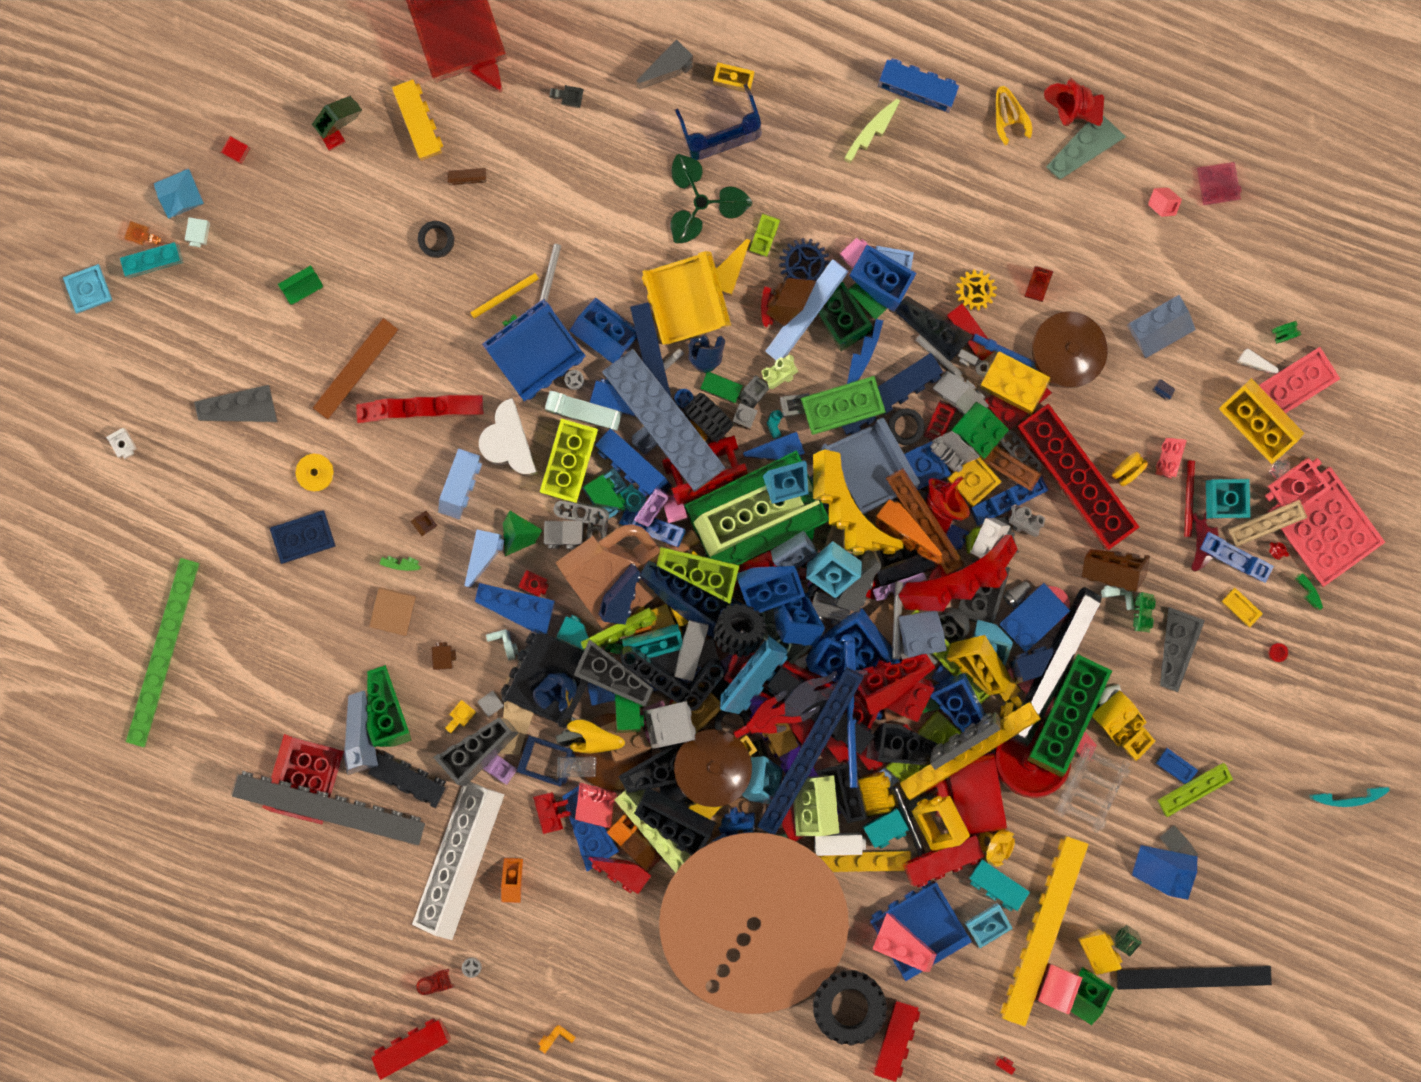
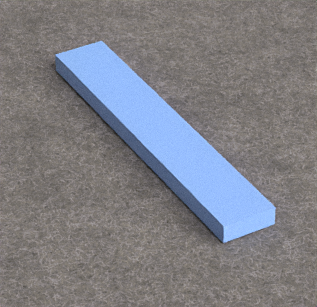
M832 259L816 281L804 309L786 326L782 327L765 352L775 360H778L780 357L785 358L849 271Z

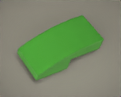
M388 556L387 559L382 557L379 563L385 567L401 571H417L422 568V566L418 565L419 561L408 557L407 560L403 558L400 565L397 564L399 560Z

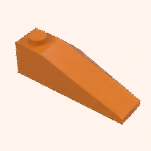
M889 499L876 516V528L890 537L902 540L907 550L912 551L915 549L922 557L940 565L942 562L940 550L906 509H904L903 505Z

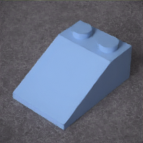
M477 529L464 586L471 588L498 555V551H502L504 540L501 539L502 535Z

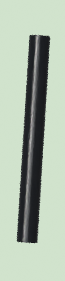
M898 786L891 788L904 822L909 829L908 831L916 851L920 856L926 852Z

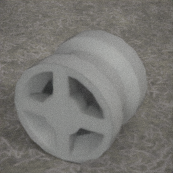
M571 370L565 376V383L568 388L578 390L584 384V377L580 371Z
M468 958L462 964V972L467 977H476L481 972L482 965L477 958Z

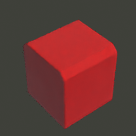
M230 136L221 153L242 165L251 148Z

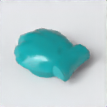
M632 484L620 492L625 500L626 508L631 512L640 511L646 503V497L639 490L635 489Z

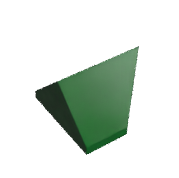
M512 511L508 512L503 522L505 557L535 544L542 532V529Z

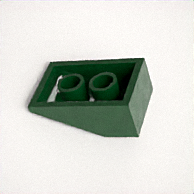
M842 281L817 314L840 351L845 350L873 332L872 324Z

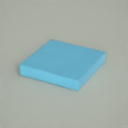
M99 264L63 277L76 314L113 301Z

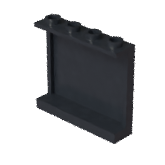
M535 629L533 633H529L526 639L528 644L525 650L522 649L517 658L519 662L516 667H512L509 673L510 680L508 684L503 685L500 694H502L501 697L504 702L509 701L557 723L559 727L565 729L589 683L574 675L584 651ZM565 673L576 680V695L569 708L564 709L562 712H560L559 702L556 700L546 709H542L533 698V691L549 674Z

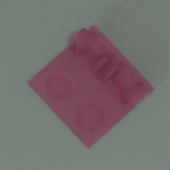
M1235 162L1197 168L1203 206L1241 200L1240 193L1242 190L1238 184Z

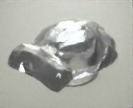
M1277 459L1269 474L1278 479L1291 470V463L1287 460Z

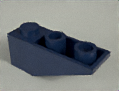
M631 563L603 596L599 611L603 622L626 625L627 618L631 615V602L635 599L636 583L640 580V571L635 564Z

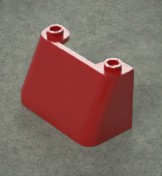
M988 752L949 776L955 807L969 834L1007 829L995 756L993 752Z

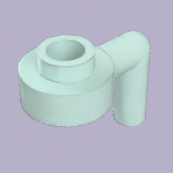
M1108 585L1104 586V590H1101L1102 598L1125 595L1127 610L1134 609L1132 592L1126 591L1124 588Z
M504 629L486 634L488 642L503 638L508 661L516 659V655L519 654L516 643L512 644L508 630Z

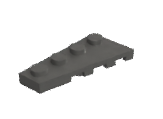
M270 385L194 402L198 421L278 423Z
M1170 607L1168 608L1160 686L1175 692L1179 691L1205 620Z

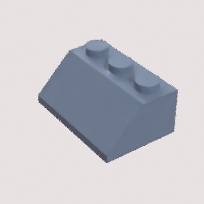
M1180 295L1127 325L1145 358L1196 330L1190 313Z

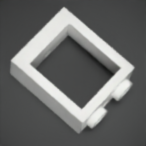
M860 832L814 836L815 854L817 856L862 855V850H866V838L862 837Z

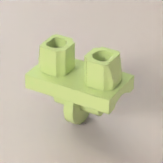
M788 355L785 358L780 357L776 360L774 366L771 368L766 367L761 373L763 379L767 381L769 388L774 389L784 381H792L793 375L798 372V369L794 364L793 356Z

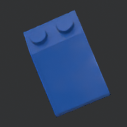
M866 245L849 276L874 300L894 312L917 273L871 246Z
M795 566L755 567L737 573V580L746 605L749 608L752 606L754 611L758 610L761 613L805 597Z
M1043 583L1001 621L1000 625L1027 652L1070 609Z
M805 596L773 608L776 630L782 642L817 646L825 627L809 598Z
M1141 845L1132 876L1168 896L1188 900L1197 874L1198 856Z

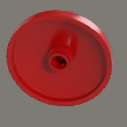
M1041 723L1027 747H1022L1008 739L995 749L994 756L1000 780L1009 790L1026 798H1043L1053 794L1065 783L1071 769L1070 763L1066 774L1060 777L1027 761L1043 726Z

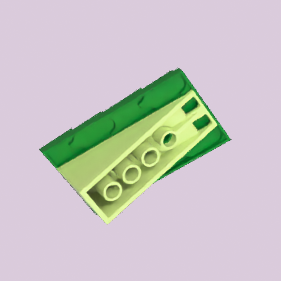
M797 450L684 505L708 558L740 565L781 545L803 530L806 533L829 521L821 500L813 499V483L808 473L809 494L774 504L770 501L763 475L769 470L801 462L802 460Z

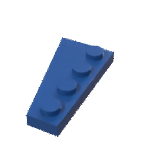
M578 786L562 797L563 800H568V804L565 806L567 811H571L572 815L569 816L586 871H589L593 868L591 866L593 863L589 860L590 856L610 858L618 853L619 849L607 834L605 827L575 820L579 793Z

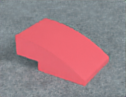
M1047 963L1035 999L1054 1009L1070 1014L1082 977L1057 965Z

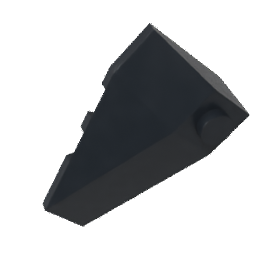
M881 723L874 731L875 737L868 744L866 758L878 762L929 765L931 764L932 749L938 743L900 724Z
M684 742L673 744L618 776L626 791L632 793L646 790L647 787L652 789L677 783L674 774V763L678 750Z

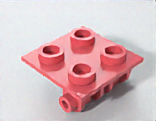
M1165 439L1162 444L1160 459L1156 465V475H1162L1170 479L1177 476L1187 440Z
M580 783L575 820L611 828L614 799L619 795H616L614 791Z

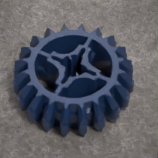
M802 238V244L800 245L797 240H794L795 247L789 243L787 246L790 251L786 249L782 251L787 256H780L779 258L781 261H785V263L779 264L780 268H785L780 274H787L784 281L788 278L800 279L792 274L794 271L804 272L807 277L805 280L817 281L826 269L825 265L830 263L829 260L824 261L825 258L829 257V254L825 253L822 255L825 247L818 249L819 242H816L815 246H813L812 239H809L808 244H805V238ZM802 249L811 250L817 256L807 257ZM797 251L799 261L789 267V259ZM802 258L803 260H805V262H810V265L808 264L807 270L804 266H799V264L802 263ZM820 262V270L813 277L811 266Z

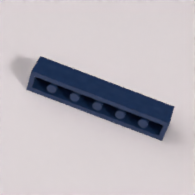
M929 353L878 386L886 412L883 415L893 410L892 406L897 402L901 405L910 399L908 395L915 392V394L923 391L925 389L924 385L928 382L933 384L941 379L940 375L943 373V370L932 353ZM874 416L841 426L845 435L849 433L853 435L861 430V425L865 423L870 425L877 418Z

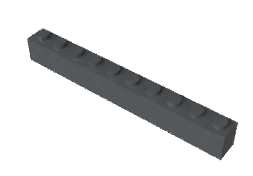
M242 770V774H236L231 792L232 797L419 846L425 826V823L421 821V817L410 815V818L402 816L403 813L392 810L389 813L384 811V807L373 805V808L365 806V802L358 800L351 803L347 801L346 797L336 795V798L328 796L329 793L317 790V793L309 791L310 788L301 785L298 788L291 787V783L282 780L279 783L272 782L273 778L261 775V778L253 777L254 773Z

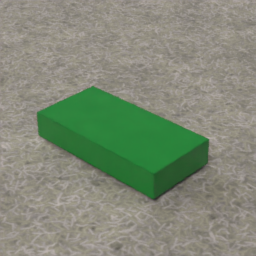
M708 372L700 389L736 404L743 385Z

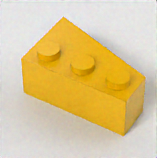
M985 635L951 643L947 659L950 662L954 661L960 667L961 672L969 674L976 685L989 696L1007 691L1010 674Z

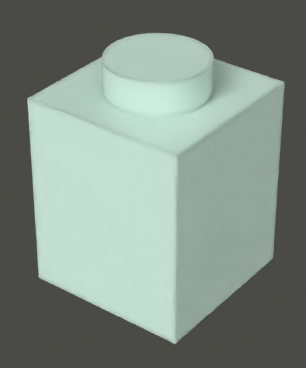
M188 218L185 241L189 242V246L201 248V245L207 244L210 222Z

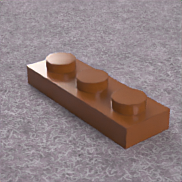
M995 446L983 460L1030 491L1033 490L1041 476V473L998 446Z

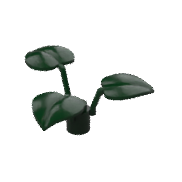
M682 154L675 156L671 170L673 181L680 188H686L691 184L696 195L694 198V206L696 208L692 215L686 210L678 211L673 215L670 228L674 243L689 242L700 234L703 222L700 218L695 217L698 210L706 209L709 204L720 203V213L730 219L741 216L752 206L753 203L750 197L741 189L733 186L721 189L719 193L720 200H709L706 195L699 194L694 182H698L703 174L700 162Z

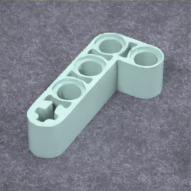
M549 391L545 405V411L607 429L611 428L615 431L618 430L622 416L620 411L571 398L554 391Z

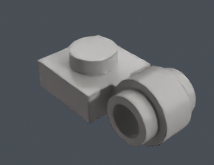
M963 349L957 355L961 364L967 367L970 365L975 366L976 373L980 376H986L991 367L989 362L982 361ZM981 365L986 366V372L980 370Z

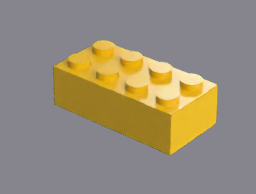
M1252 378L1219 408L1271 464L1287 452L1305 434Z

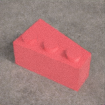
M886 914L873 950L924 972H930L937 954L898 921L894 915Z

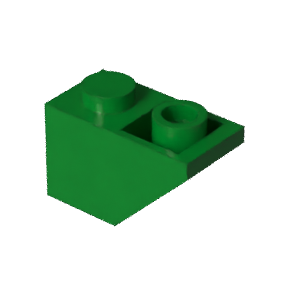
M602 474L584 486V489L596 506L620 511L625 510L623 505L625 500L620 493L616 495L612 489L615 485L610 477L605 478Z

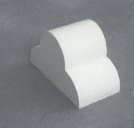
M512 398L501 403L496 410V424L487 427L482 432L479 438L480 451L491 463L497 465L509 463L521 475L532 476L538 474L515 402Z

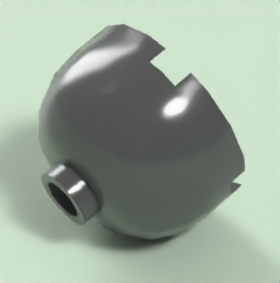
M953 607L945 608L943 612L939 611L938 616L943 628L944 638L950 644L965 640L970 629L966 614Z

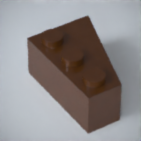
M1090 549L1084 558L1081 577L1093 582H1102L1111 587L1117 586L1124 588L1126 591L1137 592L1147 576L1150 556L1144 555V558L1132 557L1131 553H1126V556L1114 555V551Z

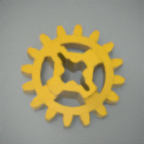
M973 269L971 275L969 272H965L966 278L960 277L959 280L962 283L956 284V287L960 288V290H957L955 294L961 296L957 301L963 300L964 306L969 305V311L973 307L980 311V306L987 309L986 303L992 304L993 301L990 298L996 297L993 291L997 287L992 286L995 280L988 279L989 273L984 276L983 270L977 274L976 270ZM980 278V281L972 282L970 279ZM985 284L988 285L989 294H987V293L985 292V289H984V285H985ZM964 286L966 289H968L967 297H965L964 295ZM978 286V287L980 288V289H979V292H980L981 294L976 293V294L974 295V294L972 293V292H973V288H971V287L976 288V287ZM980 299L982 302L973 303L972 300Z

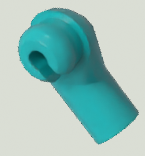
M780 410L772 411L766 422L773 439L782 436L778 428L783 418V413Z

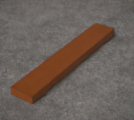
M383 318L314 405L313 409L329 420L399 329Z
M904 468L887 476L886 480L906 511L942 553L941 566L948 574L964 565L963 560Z

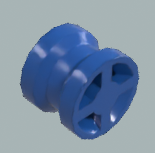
M688 389L678 390L675 394L676 405L683 409L694 398L692 392Z

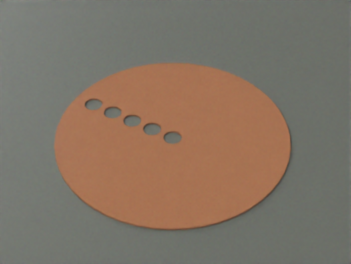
M742 833L727 836L709 843L695 852L681 865L670 881L663 897L659 918L660 938L665 957L683 985L700 999L715 1007L745 1014H763L786 1009L816 992L821 983L829 978L837 967L845 949L849 927L847 903L843 890L827 864L802 844L783 836L769 833ZM751 917L759 918L761 921L760 928L750 930L747 927L748 919ZM740 933L749 934L751 941L748 945L741 946L737 943L736 938ZM735 948L739 950L740 958L737 961L731 962L727 959L726 953L729 949ZM720 964L729 966V975L719 977L716 974L717 966ZM709 980L719 982L720 988L717 992L710 993L706 990L705 985Z

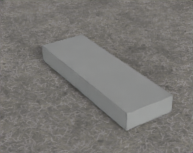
M689 620L673 674L675 677L693 681L709 627L708 624Z

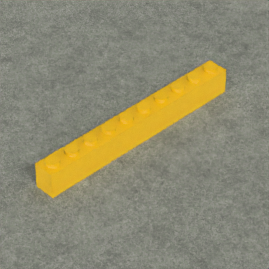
M1065 836L1064 839L1061 838L1057 847L1060 850L1058 857L1053 858L1051 864L1053 868L1052 874L1047 876L1045 894L1041 893L1038 904L1041 905L1038 912L1035 911L1033 915V929L1028 930L1025 939L1028 941L1027 946L1021 950L1019 956L1022 959L1020 966L1015 967L1013 977H1015L1014 983L1009 985L1006 994L1009 996L1007 1003L1003 1002L1000 1013L1003 1014L1002 1018L1007 1021L1026 1026L1085 857L1088 843Z

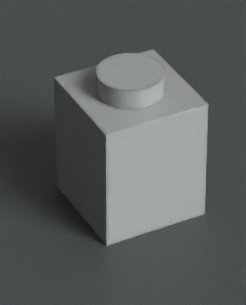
M739 404L732 423L750 430L758 410Z

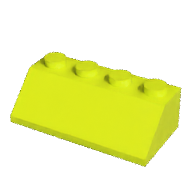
M561 418L541 485V494L577 503L598 429Z

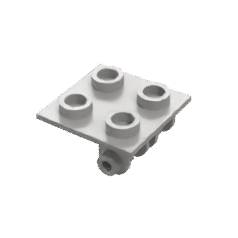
M953 431L933 439V444L930 446L932 452L940 457L941 460L945 459L944 463H948L947 466L956 472L962 470L963 467L961 465L980 457L972 447L968 446Z

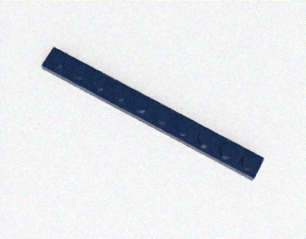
M848 667L845 668L759 821L758 828L770 834H776L864 675Z

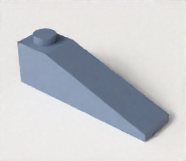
M365 691L348 696L344 761L347 775L378 766L375 747H373L367 730V699Z

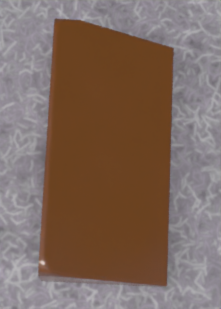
M486 169L448 171L447 182L449 185L486 183Z

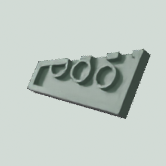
M1103 116L1101 126L1087 122L1046 168L1061 180L1126 138V136L1105 116Z

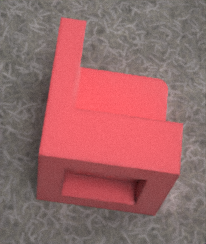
M1168 187L1154 188L1148 205L1161 217L1176 216L1182 199Z

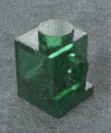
M1127 924L1116 933L1114 938L1116 941L1115 947L1129 957L1142 943L1139 933Z

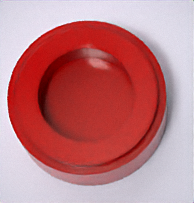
M1282 643L1273 644L1268 651L1270 659L1274 662L1285 661L1289 653L1288 648Z

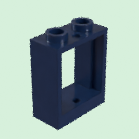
M529 735L517 772L561 787L562 783L566 784L569 773L566 770L568 765L572 766L575 755L572 754L573 750ZM535 743L567 753L558 780L527 770Z

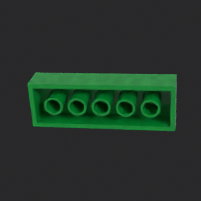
M1079 654L1075 656L1027 761L1060 777L1066 774L1112 670Z

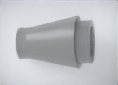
M1024 580L1019 585L1006 591L1003 598L1010 607L1014 608L1019 606L1032 588Z

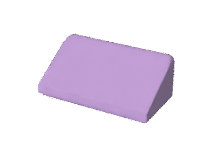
M655 489L634 520L649 527L670 496L663 489Z

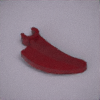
M1206 512L1203 513V520L1197 518V513L1193 514V521L1196 525V551L1191 566L1193 572L1205 567L1213 558L1200 550L1207 533L1210 532L1219 537L1218 527L1210 528L1207 526Z

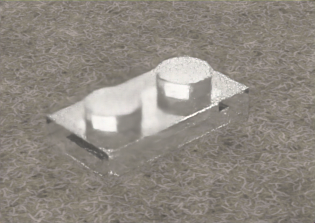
M557 757V777H595L596 757Z

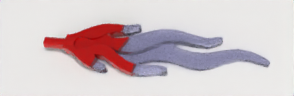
M854 670L862 675L867 674L866 670ZM837 671L832 672L829 676L811 679L800 684L776 708L771 707L782 700L786 695V690L765 700L757 708L750 721L747 722V725L734 731L735 737L739 738L749 732L751 734L757 732L779 733L787 728L786 726L775 724L799 723L809 719L820 710V707L812 708L806 713L802 712L816 702L828 700L837 682L826 689L813 691L814 688L832 681L837 675Z

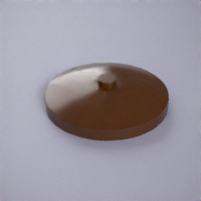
M1072 311L1057 313L1046 319L1036 330L1032 342L1034 364L1038 371L1050 377V383L1063 388L1084 386L1097 378L1106 364L1108 347L1105 335L1094 320L1082 313Z
M616 713L600 715L590 722L600 728L616 721ZM652 747L646 752L617 763L614 762L610 751L592 754L575 752V759L580 772L590 783L606 790H620L625 787L618 776L651 758Z
M716 729L704 730L695 734V740L684 742L681 745L675 758L674 774L680 790L688 799L701 806L720 807L734 802L745 792L752 775V762L745 745L733 734Z

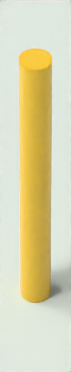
M537 274L530 275L470 312L475 319L539 280Z

